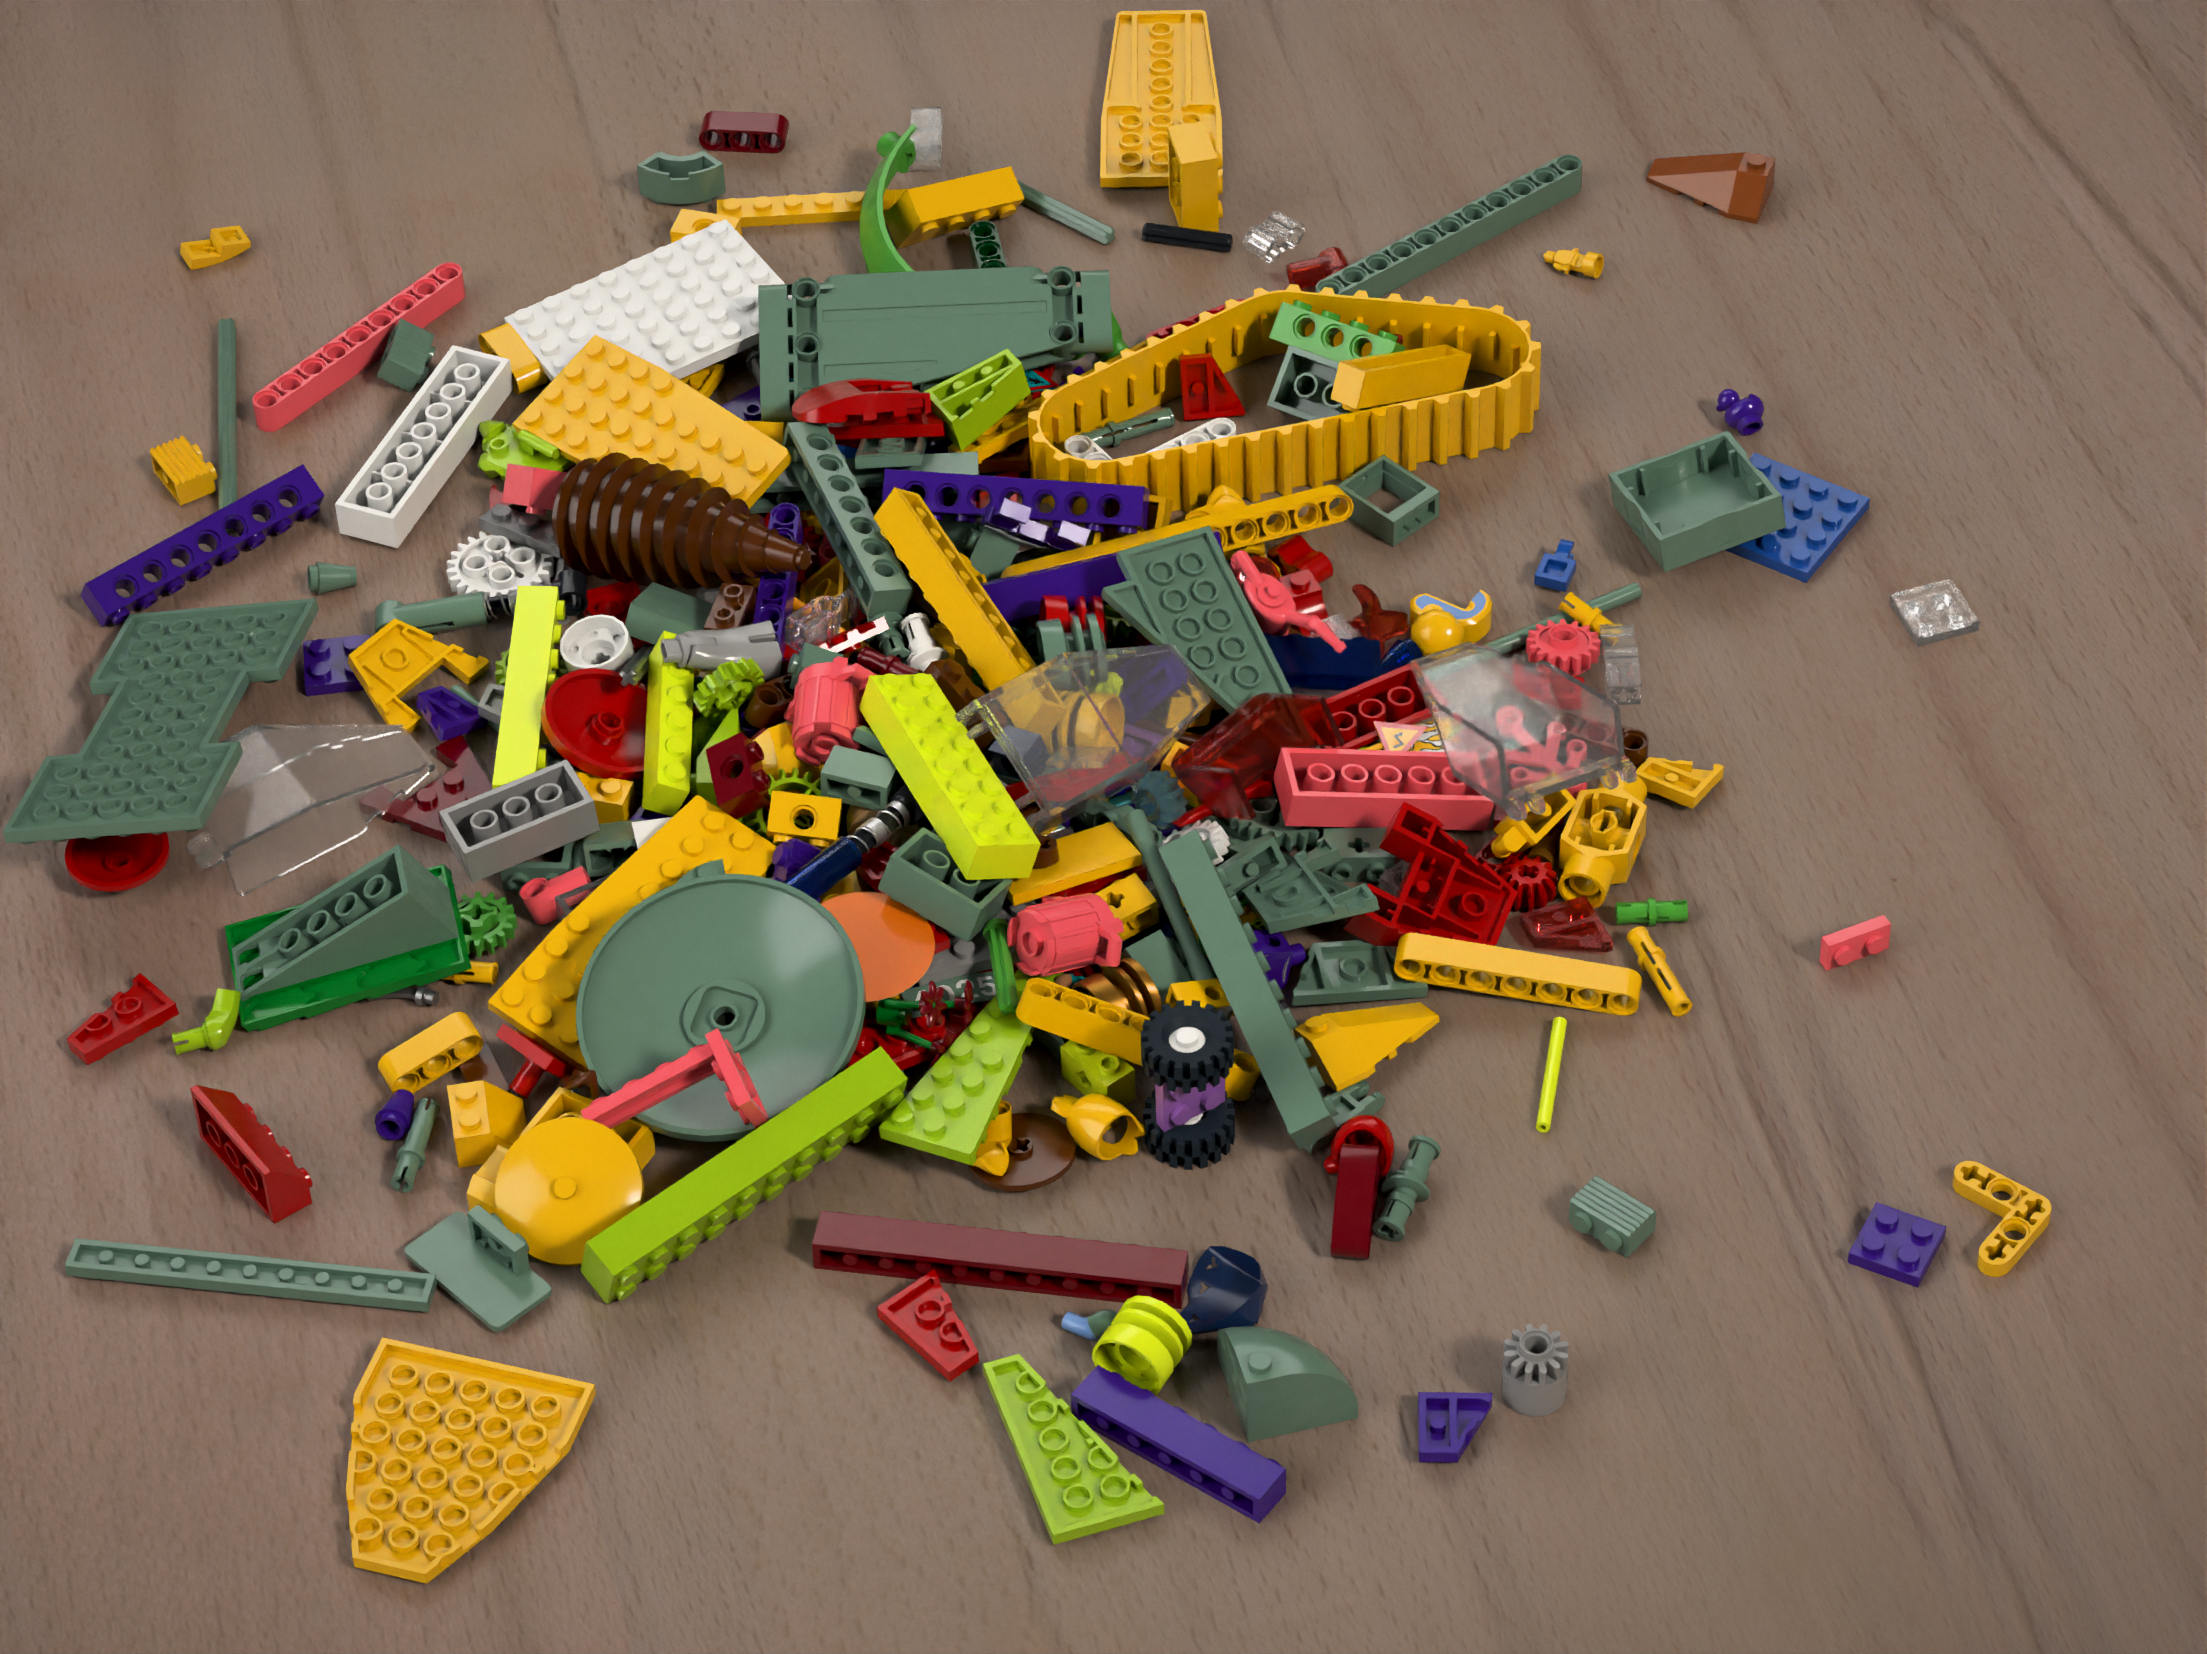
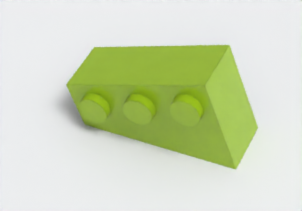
M1008 348L924 391L925 393H930L931 411L944 422L945 435L961 452L1031 394L1023 365Z

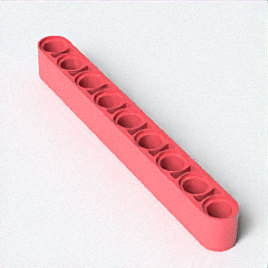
M451 262L437 266L258 391L252 399L257 427L264 432H273L281 429L383 357L390 333L400 318L420 328H424L465 298L461 266Z

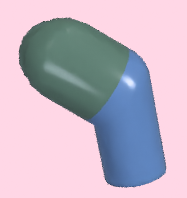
M1104 1309L1085 1318L1068 1311L1063 1318L1061 1326L1064 1330L1094 1341L1101 1338L1108 1326L1111 1325L1117 1312L1111 1309Z

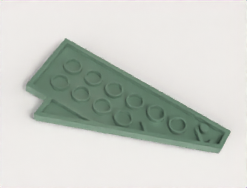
M1210 525L1118 551L1116 560L1127 581L1104 587L1101 593L1102 598L1278 758L1281 748L1320 749Z

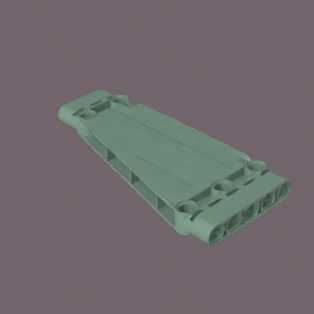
M1060 265L1055 266L1048 273H1043L1040 268L1023 266L844 274L830 276L824 283H818L817 280L811 277H802L796 280L794 284L758 285L761 420L764 422H802L792 416L791 405L805 392L835 381L857 378L911 381L914 390L924 392L1007 348L1022 363L1024 371L1060 361L1071 360L1077 354L1113 352L1109 270L1073 271L1067 266ZM1076 282H1080L1081 287H1076ZM788 295H792V300L788 299ZM1079 338H1083L1084 343H1079ZM1061 339H1068L1069 341H1065V342H1064V341H1060V340H1061Z

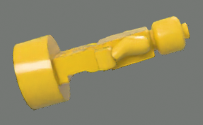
M1578 248L1570 251L1558 250L1557 253L1548 250L1543 255L1546 263L1553 264L1556 270L1564 271V274H1569L1568 271L1573 270L1581 272L1587 277L1598 278L1604 266L1602 254L1589 251L1586 255H1582L1579 253Z

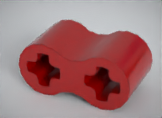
M1294 535L1268 551V558L1279 567L1282 576L1309 569L1318 584L1333 576V567L1328 557L1324 553L1312 549L1300 535Z

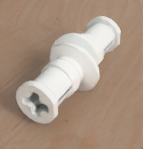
M914 613L901 621L900 628L902 633L907 635L911 654L906 660L908 666L924 672L931 662L948 659L949 655L944 648L936 646L934 637L931 636L929 630V617L924 613Z

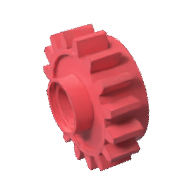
M1561 619L1558 624L1547 620V626L1537 624L1536 630H1529L1526 640V654H1529V662H1534L1540 671L1548 668V673L1556 670L1562 675L1570 674L1576 676L1591 669V663L1598 662L1601 640L1598 639L1597 632H1590L1589 625L1579 627L1576 620L1571 624H1566L1565 619Z

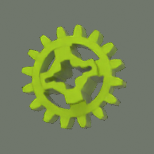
M741 658L737 663H734L733 660L723 663L712 674L706 675L701 683H698L697 687L699 690L693 692V702L705 717L710 714L716 717L720 712H723L725 715L731 709L739 710V707L745 701L751 699L756 687L764 683L762 677L765 675L757 662H754L752 658L747 661L745 658Z

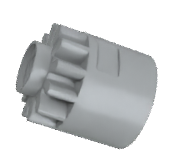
M1526 1324L1523 1334L1519 1330L1514 1329L1512 1330V1340H1504L1502 1397L1512 1410L1525 1416L1539 1417L1551 1414L1563 1405L1567 1397L1568 1342L1560 1341V1331H1554L1550 1335L1547 1332L1548 1327L1546 1324L1541 1325L1540 1329H1533L1531 1324Z

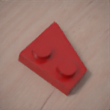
M1211 353L1179 356L1184 421L1245 415L1244 406Z

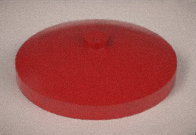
M598 668L579 669L560 677L550 687L541 709V721L544 732L556 751L572 765L597 777L628 781L642 779L644 777L648 687L641 682H638L635 686L629 683L624 687L620 683L623 678L619 675V672Z

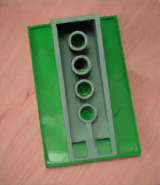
M398 844L304 904L226 925L225 932L235 991L241 992L239 1006L241 1026L249 1032L253 1030L263 1031L303 1016L311 1018L365 998L376 999L415 984L420 987L471 969L455 888L452 883L451 870L444 864L426 869Z

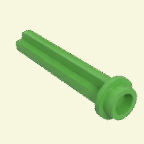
M993 918L983 928V937L988 941L998 1007L1002 1014L1008 1015L1009 1013H1016L1015 1010L1019 1003L1011 951L1007 945L1008 923L1004 919Z

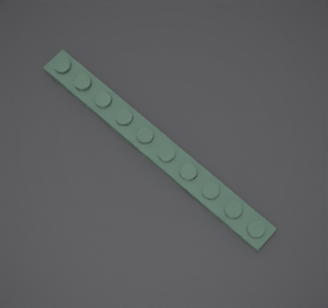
M75 1238L65 1264L67 1276L421 1312H429L437 1287L436 1274L80 1238Z

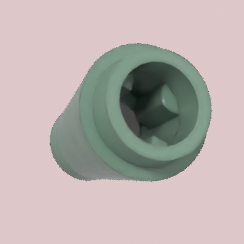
M323 562L308 565L307 577L310 592L317 591L319 595L356 586L357 584L355 566Z

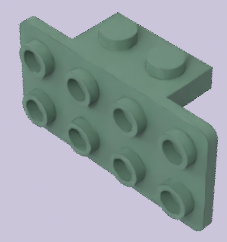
M480 1205L468 1211L467 1216L462 1212H454L408 1244L404 1249L408 1260L424 1273L436 1274L437 1284L494 1332L503 1331L552 1294L551 1286L530 1269L527 1253L529 1246L526 1240L519 1233L513 1234L504 1226L496 1214H489Z

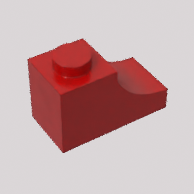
M1305 569L1278 577V581L1292 595L1296 604V611L1318 616L1335 634V628L1329 619L1324 605L1322 588L1311 571ZM1291 624V628L1319 644L1326 642L1315 632H1310L1306 628Z

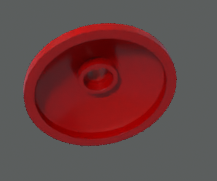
M166 832L158 835L152 833L133 834L128 837L114 835L101 836L97 839L74 838L69 839L64 857L69 874L79 884L97 891L121 892L139 887L155 877L167 863L170 854V844Z

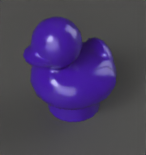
M1725 389L1719 394L1716 410L1719 412L1726 411L1724 419L1729 427L1738 429L1742 436L1752 435L1763 427L1764 423L1761 417L1764 412V404L1758 396L1749 394L1747 398L1740 400L1738 393L1732 389Z

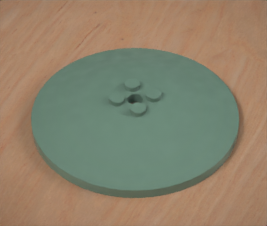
M719 874L698 877L672 885L644 899L622 916L605 934L594 950L579 986L576 1003L577 1036L589 1071L594 1070L596 1072L599 1089L605 1096H609L622 1089L627 1082L641 1079L654 1072L659 1065L673 1062L686 1055L691 1048L707 1044L708 1041L705 1034L718 1028L724 1040L727 1039L731 1043L734 1052L740 1054L769 1118L772 1119L845 1070L857 1047L863 1029L866 1008L865 983L857 953L842 925L824 906L806 893L788 884L754 875ZM723 1013L735 1015L733 1022L729 1025L721 1026L716 1023L717 1018ZM716 1073L632 1117L635 1121L648 1126L652 1131L689 1141L717 1142L742 1139L756 1129L752 1123L746 1125L738 1110L735 1112L732 1109L725 1095L728 1088L724 1081L721 1082Z

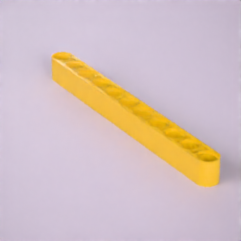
M1325 485L1017 563L1007 567L1002 572L1000 579L1115 553L1209 525L1211 530L1217 529L1219 531L1223 552L1343 522L1351 516L1354 504L1352 499L1338 486ZM1340 498L1339 505L1329 509L1333 499ZM1304 506H1309L1308 512L1304 516L1298 517L1299 510ZM1278 514L1273 524L1266 525L1267 519L1271 515ZM1241 522H1246L1245 529L1235 533L1236 526Z

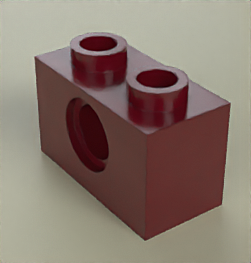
M740 732L705 749L717 804L723 811L737 820L770 804L771 800L768 789L771 787V783L763 770V750L756 741L752 742Z

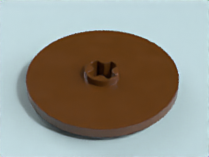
M1038 1113L1012 1114V1139L1007 1147L1009 1164L1004 1175H992L979 1167L968 1165V1168L977 1180L992 1188L1004 1191L1033 1190L1056 1181L1070 1169L1076 1156V1145L1067 1126L1059 1120Z

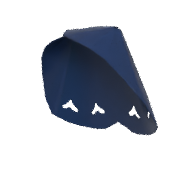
M1210 1246L1197 1262L1188 1283L1187 1293L1190 1304L1180 1313L1189 1328L1194 1330L1192 1334L1215 1332L1229 1327L1254 1326L1255 1323H1258L1268 1291V1285L1259 1263L1255 1258L1225 1246ZM1212 1257H1215L1217 1267L1206 1270L1207 1266L1212 1264ZM1201 1282H1204L1209 1288L1200 1294L1199 1292L1202 1289ZM1193 1314H1196V1317L1200 1319L1193 1322H1189L1193 1319Z

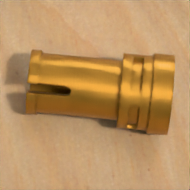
M1555 827L1552 836H1549L1548 832L1531 848L1527 857L1535 859L1540 856L1542 863L1551 862L1553 868L1556 859L1555 851L1560 841L1561 831Z

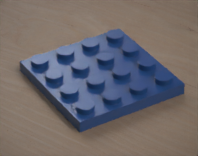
M1754 452L1749 461L1755 468L1763 472L1782 496L1786 527L1726 549V551L1807 583L1868 510L1870 498Z

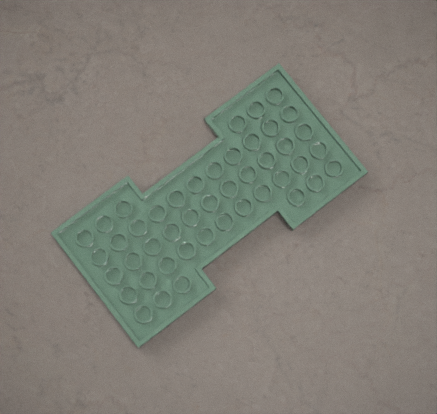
M316 598L129 614L89 683L92 695L106 694L111 696L109 702L79 754L46 756L3 830L6 844H31L36 841L47 840L62 842L74 838L97 839L101 836L114 835L128 837L141 833L158 835L167 831L184 830L186 832H194L203 829L243 754L240 741L218 743L250 682L263 681L265 683H274L283 679L319 611Z

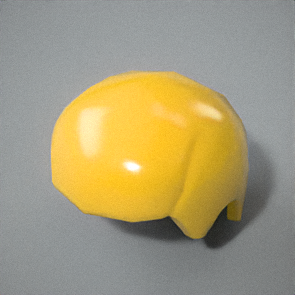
M1432 609L1418 616L1412 624L1410 633L1411 641L1419 654L1430 660H1445L1455 656L1464 643L1465 631L1453 614L1443 610Z

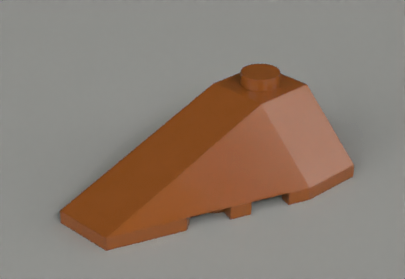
M1748 152L1657 158L1650 168L1646 182L1675 195L1686 194L1694 198L1695 204L1702 207L1706 204L1718 209L1719 215L1726 218L1757 224L1773 189L1775 158Z

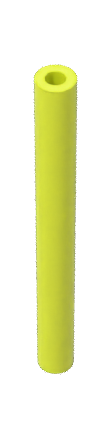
M1555 1017L1552 1022L1536 1121V1129L1542 1133L1548 1132L1551 1126L1567 1020L1563 1017Z

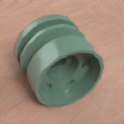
M1095 613L1085 615V630H1082L1078 616H1072L1070 632L1067 633L1064 632L1059 618L1036 622V638L1041 672L1054 691L1069 690L1072 673H1077L1082 687H1088V671L1092 672L1095 685L1105 684L1107 651L1104 635L1098 625Z

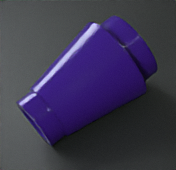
M405 1089L396 1090L376 1114V1130L383 1138L398 1140L409 1132L414 1096L411 1092Z

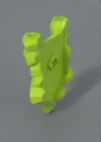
M486 420L479 424L478 429L484 438L482 440L484 453L481 454L477 467L490 479L500 476L505 481L507 463L561 472L575 464L561 456L558 447L525 429L517 433L513 425L492 420Z

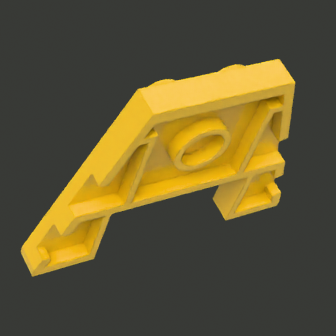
M394 618L349 654L347 663L395 739L400 742L420 726L422 718L402 702L400 698L441 665H444L465 684L469 685L488 670L490 661L480 655L478 658L470 656L463 652L464 648L453 643L448 646L433 639L434 635Z

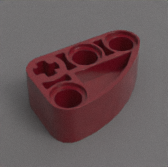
M1342 1144L1332 1224V1257L1369 1259L1373 1234L1372 1226L1375 1220L1379 1193L1380 1146Z

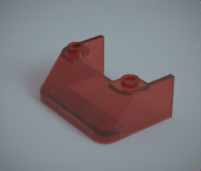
M1262 693L1246 701L1172 761L1171 767L1177 779L1216 816L1226 819L1252 820L1256 817V814L1244 790L1277 764L1281 748H1316L1319 745L1342 747L1346 743L1323 696Z

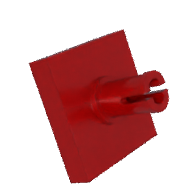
M504 1023L496 1033L497 1037L522 1053L526 1059L512 1083L509 1084L511 1089L526 1098L530 1096L529 1094L544 1071L550 1072L562 1079L565 1075H572L574 1069L578 1070L532 1038Z

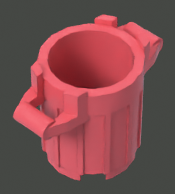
M840 656L833 658V662L816 663L806 667L799 674L798 683L795 685L794 699L789 703L784 713V719L793 723L791 738H793V747L796 748V756L812 766L820 767V762L827 761L834 745L855 750L860 749V743L852 740L855 729L862 726L863 715L859 710V706L869 675L877 674L858 663L848 666V658Z
M1085 893L1066 898L1061 896H1044L1040 904L1027 906L1017 913V917L1009 920L1007 945L1008 947L1014 946L1020 959V962L1015 963L1016 967L1024 974L1030 976L1038 975L1044 977L1094 964L1117 967L1120 965L1123 941L1117 933L1124 932L1123 922L1118 917L1114 918L1107 903L1096 894Z

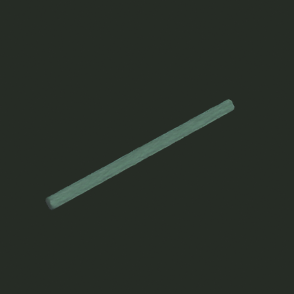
M222 318L218 322L219 510L237 500L235 321L232 318L227 320ZM225 529L227 533H228V532H230V533L236 532V531L233 530V529Z

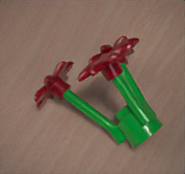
M929 981L928 992L921 991L922 998L919 1001L894 998L880 1000L876 1012L878 1025L887 1026V1035L899 1036L930 1050L929 1053L936 1056L931 1063L932 1067L954 1043L957 1037L956 1032L950 1033L947 1031L943 1043L936 1040L932 1043L901 1029V1027L909 1025L912 1009H920L921 1016L927 1015V1028L933 1027L934 1023L940 1026L942 1024L941 1011L946 1009H955V1012H965V1025L968 1027L973 1021L972 1013L974 1011L971 1005L974 996L970 981H966V986H964L965 998H955V1001H940L944 994V988H937L934 981Z

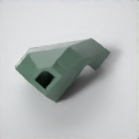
M943 515V521H938L958 552L969 558L972 566L980 574L985 575L987 582L1001 577L1002 572L1011 565L1021 544L986 526L976 523L956 522L955 516Z

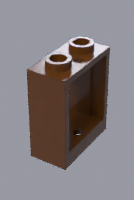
M722 583L703 627L704 630L728 629L753 624L757 601L755 586Z

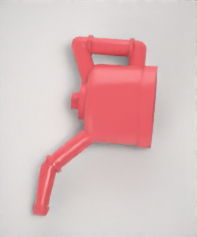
M1239 550L1233 554L1229 566L1269 645L1275 646L1282 643L1292 624L1306 628L1310 632H1315L1339 654L1347 648L1344 641H1341L1318 616L1297 612L1294 599L1287 588L1276 578L1260 573L1246 551ZM1241 571L1246 575L1244 582L1240 579Z

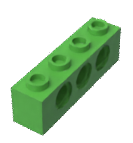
M1294 300L1293 305L1285 302L1281 303L1269 335L1270 339L1287 346L1291 345L1336 362L1364 358L1362 356V347L1368 342H1371L1372 350L1366 357L1405 351L1406 348L1396 342L1398 336L1382 330L1379 331L1378 335L1369 333V326L1351 320L1350 325L1339 322L1341 316L1323 310L1321 315L1311 312L1313 306L1298 300ZM1310 322H1314V332L1306 337V326ZM1342 332V343L1334 347L1333 339L1335 335Z

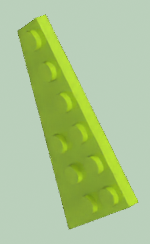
M1020 1354L983 1363V1374L1053 1545L1165 1514L1164 1503L1157 1496L1152 1497L1148 1493L1139 1477L1135 1473L1131 1475L1121 1465L1119 1457L1083 1420L1079 1421L1070 1412V1406L1062 1398L1058 1399L1046 1387V1381Z

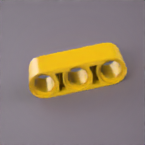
M509 323L478 334V342L482 353L510 359L514 387L512 391L516 395L547 383V375L542 365Z
M455 1012L383 1055L378 1062V1070L393 1094L399 1089L408 1090L413 1094L477 1055L483 1048L484 1041L470 1017L464 1012Z

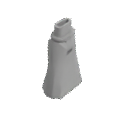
M770 620L728 629L686 631L682 634H677L675 639H662L660 644L664 662L677 663L680 668H684L687 664L689 668L715 671L723 663L732 660L734 663H737L741 658H745L746 661L752 658L765 676L762 678L766 681L779 678L781 672L782 653L779 643L774 641L775 631Z

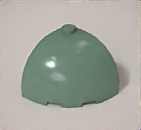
M1239 1326L1223 1328L1218 1331L1217 1358L1247 1443L1358 1418L1357 1398L1347 1378L1326 1354L1309 1342L1287 1332L1265 1327Z

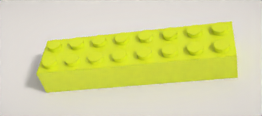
M925 673L869 675L859 710L934 830L944 841L946 849L965 879L1029 878L1041 843L933 676Z

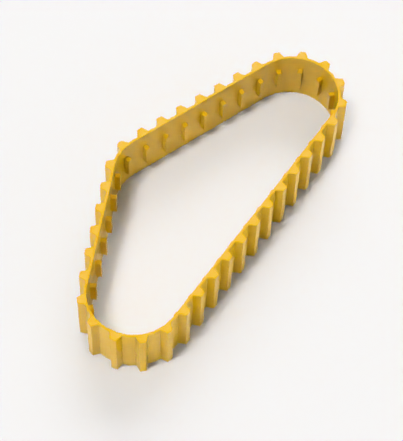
M1290 284L1286 290L1270 292L1263 288L1254 289V296L1244 301L1238 302L1233 299L1225 301V310L1216 314L1206 311L1200 313L1199 322L1189 327L1182 324L1173 326V334L1164 339L1154 336L1147 338V347L1136 352L1127 348L1120 351V359L1111 364L1101 361L1093 364L1094 372L1081 377L1076 374L1067 376V385L1062 386L1056 391L1045 389L1041 393L1040 409L1031 411L1028 414L1031 479L1144 486L1150 489L1149 495L1163 496L1172 500L1171 512L1184 510L1189 513L1199 508V506L1207 505L1210 494L1221 484L1228 485L1241 498L1246 497L1253 503L1260 501L1261 495L1264 493L1278 491L1283 496L1292 494L1294 487L1309 485L1312 488L1323 486L1324 481L1341 479L1343 481L1382 455H1385L1408 471L1416 470L1417 463L1433 460L1438 465L1447 464L1448 457L1460 454L1466 455L1469 459L1478 458L1480 450L1496 447L1504 451L1510 448V440L1518 433H1530L1533 430L1534 411L1539 410L1541 343L1530 340L1531 324L1527 320L1515 321L1510 316L1505 315L1504 307L1499 305L1489 309L1473 307L1469 305L1468 300L1459 299L1455 305L1439 304L1435 302L1434 297L1425 296L1420 302L1402 300L1400 294L1391 293L1387 299L1368 297L1366 291L1358 290L1353 296L1337 295L1334 293L1333 288L1324 287L1320 293L1304 292L1300 290L1299 285ZM1294 300L1301 301L1313 306L1311 309L1313 313L1321 315L1323 310L1341 316L1339 320L1341 323L1350 325L1351 320L1369 326L1368 332L1378 335L1380 330L1398 336L1396 342L1405 346V351L1447 344L1472 354L1468 370L1492 373L1505 379L1488 386L1112 460H1088L1063 453L1065 451L1064 443L1071 436L1102 428L1105 423L1110 421L1118 423L1134 418L1181 395L1179 356L1211 353L1225 374L1260 357L1286 353L1287 345L1269 338L1282 302L1293 305ZM1310 322L1306 326V337L1314 332V322ZM1342 332L1335 335L1333 339L1334 347L1342 343ZM1371 342L1366 343L1362 347L1363 357L1371 353ZM1047 496L1041 501V503H1048L1052 508L1055 506L1052 496ZM1080 498L1073 504L1075 515H1081L1087 509L1085 498Z

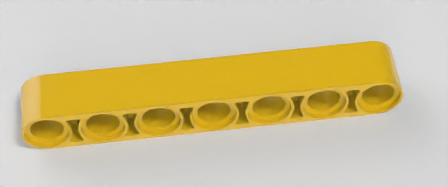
M1407 933L1400 937L1394 962V972L1397 976L1409 981L1620 1016L1632 1015L1637 1011L1642 986L1641 975L1630 968L1419 933Z
M1031 978L1027 981L1015 1010L1016 1016L1022 1022L1142 1066L1141 1031H1143L1142 1025L1145 1019L1150 1021L1149 1017L1042 978ZM1234 1049L1233 1067L1229 1068V1075L1225 1078V1091L1228 1098L1231 1097L1233 1100L1245 1101L1251 1096L1261 1072L1254 1056Z

